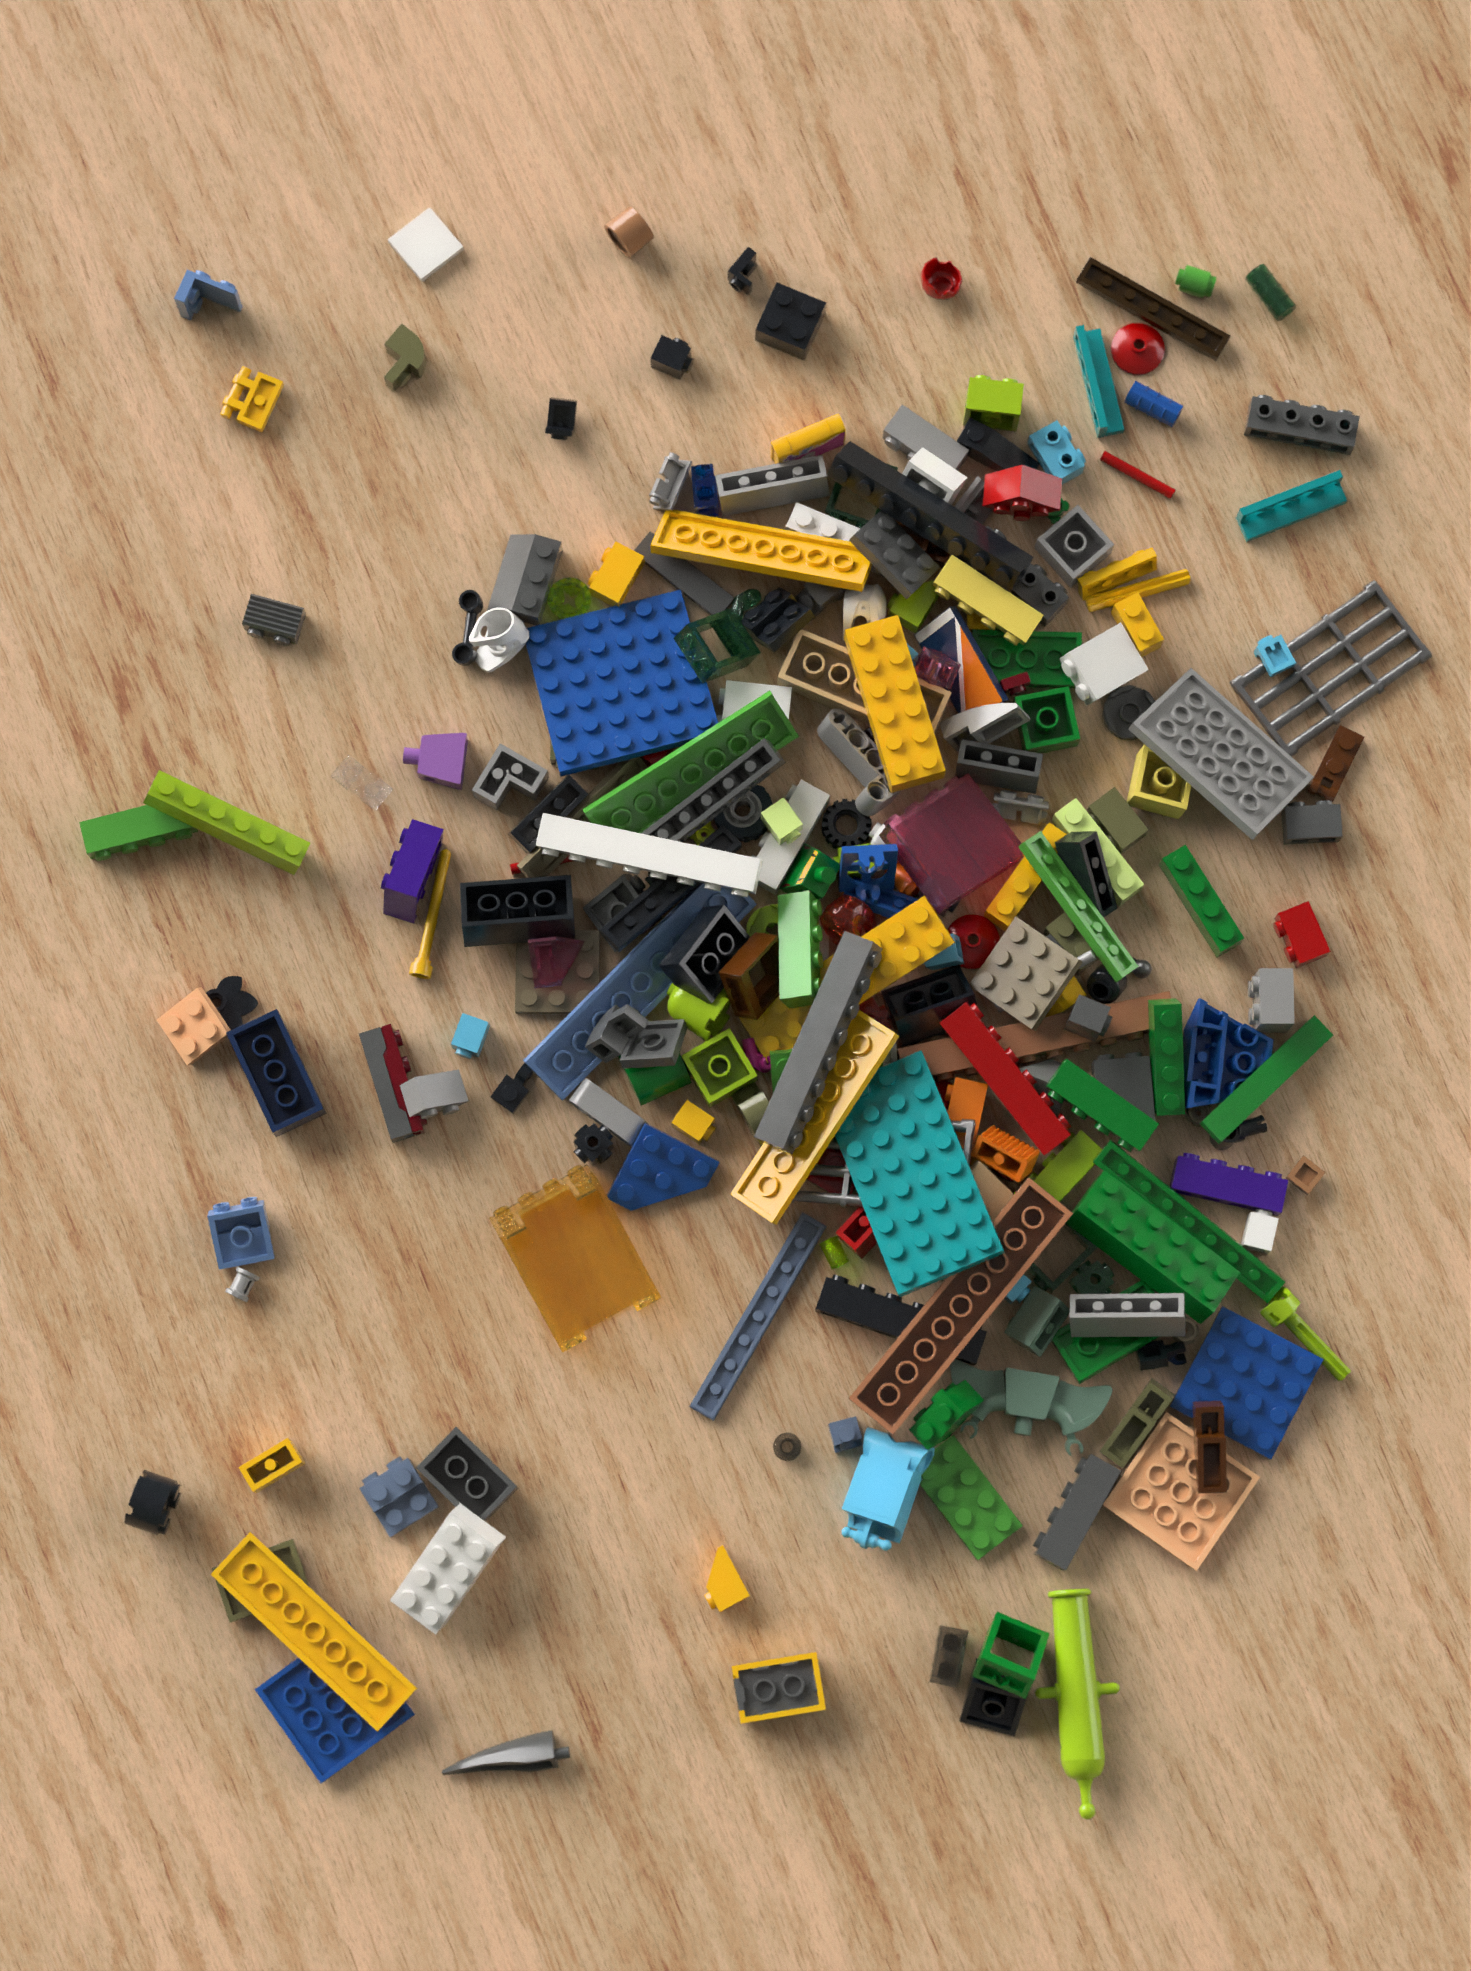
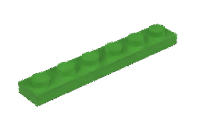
M1040 831L1019 845V849L1115 982H1118L1139 967L1043 833Z

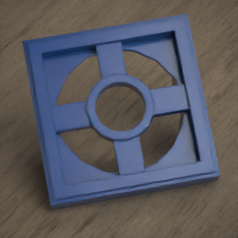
M897 844L843 846L841 849L838 878L839 892L854 891L855 899L861 905H865L866 895H870L872 903L877 904L881 895L880 890L894 889L898 858ZM870 862H873L874 866L869 869ZM887 870L881 878L871 879V874L876 871ZM847 871H858L862 874V879H852Z

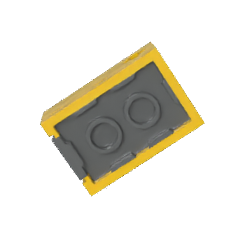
M817 1652L731 1666L741 1724L826 1710Z

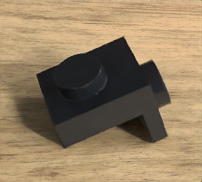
M550 398L548 420L545 428L546 434H551V438L557 440H567V436L571 437L574 434L578 400Z

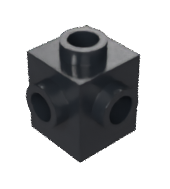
M595 1123L590 1127L586 1124L575 1133L574 1136L577 1139L573 1143L576 1149L573 1152L584 1164L587 1161L592 1166L598 1162L602 1164L613 1154L611 1150L614 1146L610 1141L613 1136L603 1125L598 1128ZM591 1138H596L598 1140V1145L596 1147H590L588 1145V1141Z

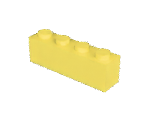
M954 555L950 556L932 584L936 587L934 591L936 594L946 600H949L951 597L959 603L957 607L968 615L975 613L982 618L980 622L991 630L998 628L1005 633L1003 637L1016 646L1018 643L1024 645L1044 616Z

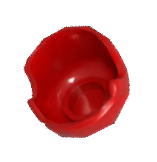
M932 258L924 264L922 269V288L928 296L934 299L948 300L959 293L962 285L961 273L951 261L940 262L937 258Z

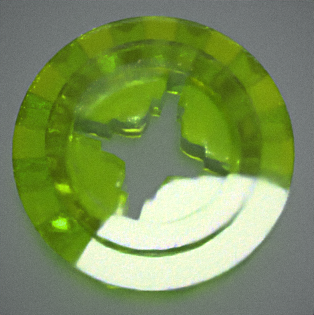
M571 577L563 578L555 582L550 588L548 604L551 612L559 619L585 614L590 609L591 593L587 585L581 580ZM563 591L569 594V596L577 595L574 599L576 608L569 603L562 605L565 601Z

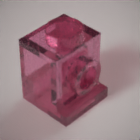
M923 646L915 665V672L929 684L951 689L961 664L953 661L939 650Z

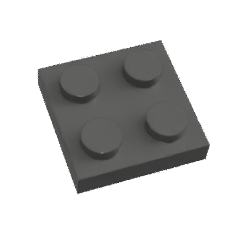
M685 1020L648 1021L644 1030L629 1037L620 1058L622 1068L674 1066L688 1028Z

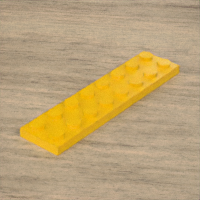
M665 510L650 545L651 553L860 592L863 591L872 567L870 561L849 541L678 510Z
M926 896L921 897L861 936L881 947L882 957L879 965L874 968L871 974L869 989L862 995L859 1005L955 943ZM834 954L823 961V967L820 968L822 981ZM778 996L758 1020L739 1017L751 1038L754 1037L756 1046L767 1061L770 1051L786 1050L794 1047L811 1006L789 1009Z
M860 1010L857 1016L850 1022L847 1029V1039L839 1047L836 1054V1064L829 1071L825 1079V1089L815 1102L813 1107L814 1114L804 1127L802 1132L803 1138L799 1147L794 1150L792 1155L763 1143L731 1192L732 1196L775 1225H777L899 1038V1035Z
M249 1532L211 1573L227 1591L377 1732L418 1689L252 1532Z

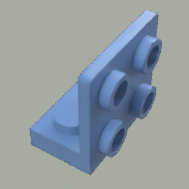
M196 270V272L186 271L174 297L180 316L188 320L192 319L194 313L197 314L200 311L203 302L201 297L241 312L243 308L238 291L233 284L224 280L220 282L212 280L208 274Z

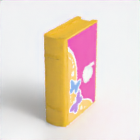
M833 415L772 441L770 447L771 459L774 460L775 464L819 456L845 445L846 429L840 415Z

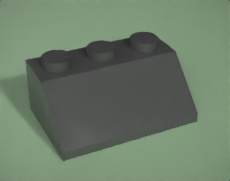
M536 534L510 535L487 611L494 608H505L525 623L536 626L540 625L563 552L562 542Z

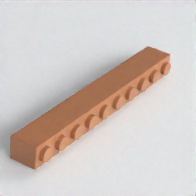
M1170 991L1105 1004L1111 1007L1108 1015L1112 1016V1020L1104 1037L1099 1035L1095 1042L1064 1030L1071 1012L1045 1017L1036 1031L1030 1029L1022 1022L997 1027L995 1029L1002 1037L998 1042L1005 1050L1010 1047L1018 1057L1019 1064L1023 1065L1035 1062V1057L1046 1055L1047 1059L1060 1057L1063 1055L1062 1051L1073 1049L1074 1053L1090 1050V1045L1100 1044L1101 1047L1113 1046L1117 1044V1040L1127 1038L1128 1042L1143 1039L1144 1034L1149 1033L1148 1000L1171 999ZM951 1037L897 1049L898 1060L922 1050L934 1079L937 1078L938 1082L954 1079V1074L965 1073V1076L979 1074Z

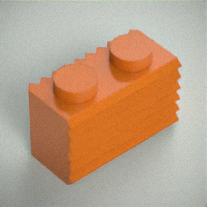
M993 1125L978 1136L971 1157L1020 1183L1032 1172L1040 1152L1039 1149L1035 1150L1034 1146L1025 1145L1024 1141L1020 1142L1019 1138L1015 1139V1136H1010V1133L1006 1134L1005 1130L1001 1131L1000 1128H996Z

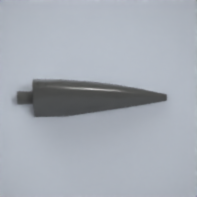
M553 1730L540 1732L482 1750L442 1770V1774L507 1770L534 1772L559 1768L558 1760L571 1758L569 1746L556 1748Z

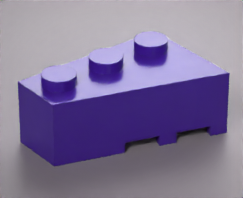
M412 819L408 829H403L399 843L402 844L399 851H394L390 862L392 870L390 874L385 873L381 883V889L384 890L383 914L415 924L417 905L419 900L424 898L426 892L424 887L429 875H432L443 843L444 829Z

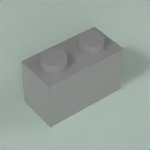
M459 1070L417 1076L400 1085L409 1117L421 1115L422 1119H427L438 1115V1112L442 1111L443 1115L453 1114L460 1110V1105L469 1101Z

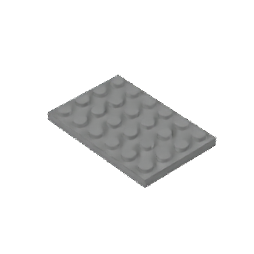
M1192 668L1136 719L1128 729L1252 840L1314 778Z

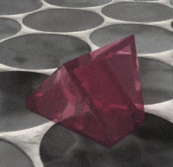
M563 937L528 940L534 988L562 986L565 976L585 941Z

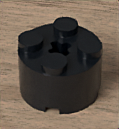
M144 1470L143 1476L139 1477L128 1504L133 1508L131 1515L126 1513L124 1523L155 1535H159V1533L165 1535L171 1521L169 1518L170 1509H176L180 1500V1484H177L176 1480Z

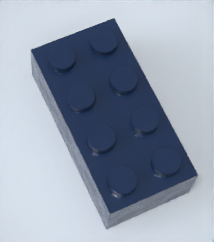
M277 1009L226 1032L275 1137L327 1114L283 1018Z

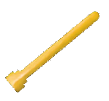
M443 849L440 852L419 956L415 958V961L410 966L409 975L416 978L431 979L433 967L429 957L451 852L448 849Z

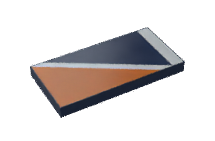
M956 605L946 609L914 634L943 688L951 692L950 700L958 713L984 705L1005 703L1009 700Z

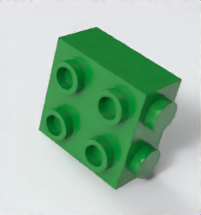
M966 1380L957 1385L952 1382L945 1389L939 1390L931 1398L933 1402L927 1408L924 1407L913 1417L915 1423L909 1431L927 1450H930L948 1439L985 1400Z

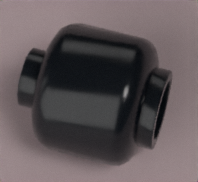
M1103 964L1098 966L1087 980L1088 993L1094 1000L1103 1004L1112 1003L1117 1000L1127 987L1126 976L1115 982Z

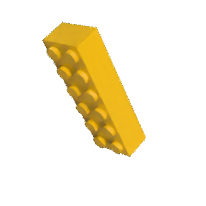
M895 615L845 629V644L890 792L893 793L943 779L946 770L899 616Z

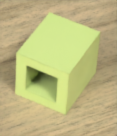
M784 797L761 812V820L779 845L785 841L787 844H790L801 836L800 831L803 828V823Z

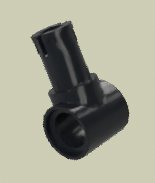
M1262 1115L1244 1120L1229 1134L1230 1139H1224L1218 1144L1209 1136L1210 1142L1216 1149L1226 1150L1234 1143L1244 1141L1245 1137L1267 1132V1124H1261L1265 1119Z

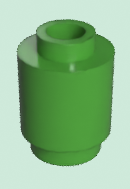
M1186 265L1185 270L1179 269L1175 284L1179 285L1178 291L1203 298V296L1210 298L1217 277L1212 276L1211 272Z

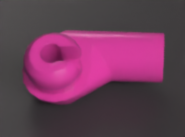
M754 1037L741 1040L743 1051L752 1067L762 1073L769 1072L771 1070L770 1056H767L766 1061L762 1053L757 1050Z

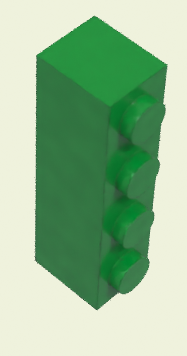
M1186 844L1163 857L1159 867L1215 956L1218 958L1240 945L1244 940V936Z
M1176 998L1148 1000L1150 1068L1155 1114L1157 1116L1185 1114L1182 1003Z
M1068 1059L1063 1060L1045 1086L1050 1090L1048 1095L1060 1104L1066 1101L1072 1105L1071 1112L1083 1120L1089 1117L1096 1122L1095 1129L1107 1137L1111 1133L1119 1138L1117 1144L1130 1153L1133 1149L1141 1151L1159 1125L1154 1119Z

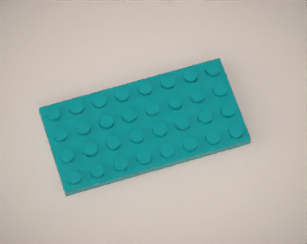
M922 1050L879 1068L835 1134V1137L899 1297H902L1004 1254L1005 1251Z

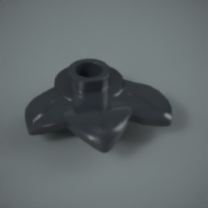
M239 976L226 977L220 981L216 989L206 992L211 1001L214 999L221 1000V1005L216 1009L231 1030L243 1025L241 1016L249 1014L258 1005L255 997L245 991H241L242 977Z

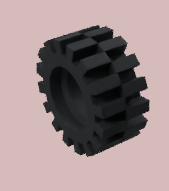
M842 799V802L837 800L833 802L832 806L829 805L826 813L823 815L822 834L826 838L825 841L828 844L831 843L834 849L843 846L861 845L869 838L872 820L870 816L863 815L858 811L855 800L852 799V802L847 801V799ZM848 815L856 820L857 829L853 834L843 835L838 832L836 821L841 816Z

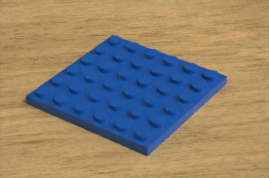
M681 589L620 604L619 607L612 606L527 628L529 639L526 643V648L560 777L683 746L718 723Z

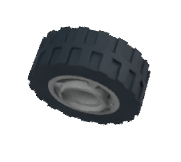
M756 785L714 818L715 824L718 828L724 825L739 841H744V843L750 842V840H757L768 829L761 820V812L773 805L771 797L762 785ZM741 805H747L751 810L747 816L741 817L736 814L737 808Z

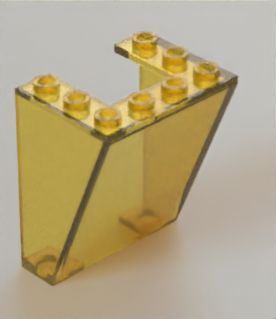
M587 1164L583 1167L582 1165H577L567 1171V1175L559 1180L554 1178L542 1185L543 1189L535 1193L528 1192L517 1199V1203L510 1207L505 1205L496 1209L493 1212V1216L489 1218L562 1353L587 1339L583 1331L630 1305H633L636 1311H639L661 1298L603 1187Z

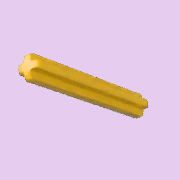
M1183 569L1095 594L1086 598V607L1089 612H1094L1111 607L1137 592L1143 598L1188 585L1191 582V577L1188 570Z

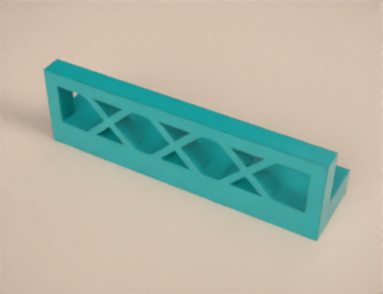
M1084 325L1076 326L1073 339L1097 438L1124 433L1125 429L1101 329L1085 331Z
M1341 470L1240 508L1236 520L1245 541L1254 540L1346 504L1348 500L1340 485L1343 479Z

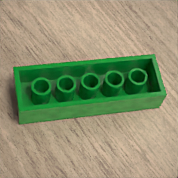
M1105 1170L1092 1182L1072 1211L1073 1214L1066 1221V1224L1158 1293H1184L1185 1313L1200 1325L1214 1313L1240 1273Z

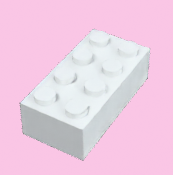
M460 1503L449 1513L390 1601L436 1635L446 1625L506 1537Z

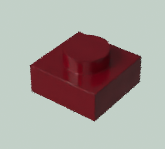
M1028 672L1002 679L1000 685L1005 693L1009 692L1010 696L1025 692V687L1029 686L1031 681Z

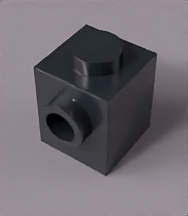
M661 335L650 358L652 368L679 380L684 372L688 374L694 358L691 357V347H689L687 342L679 338L670 339Z

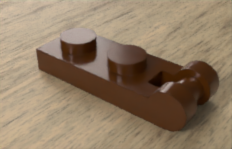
M1339 725L1307 793L1313 796L1317 794L1325 798L1324 800H1329L1333 803L1364 736ZM1322 779L1332 783L1331 787L1328 788L1322 785Z

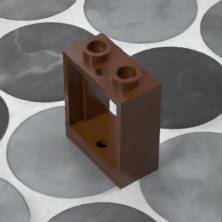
M755 932L719 971L736 1017L758 1020L779 996V938L777 935ZM760 960L765 976L753 987L748 972Z

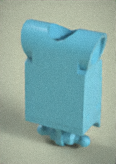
M867 1427L863 1439V1454L859 1459L842 1506V1510L847 1512L849 1517L848 1527L842 1529V1536L854 1539V1542L860 1544V1547L864 1549L879 1547L884 1551H888L892 1545L890 1541L900 1544L922 1479L921 1475L930 1465L935 1449L927 1450L922 1444L914 1441L896 1442L889 1433Z

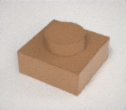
M1303 1155L1285 1179L1308 1195L1326 1172Z

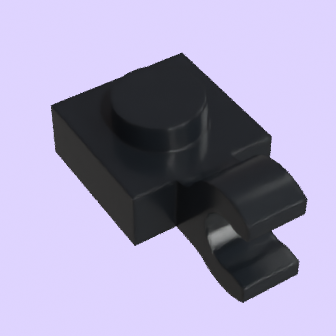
M524 1063L514 1079L506 1074L490 1097L514 1114L530 1092L524 1085L534 1072Z
M1163 1340L1152 1341L1135 1351L1141 1371L1168 1367V1361L1175 1365L1187 1363L1183 1353L1186 1352L1184 1342L1181 1341L1169 1345H1164Z

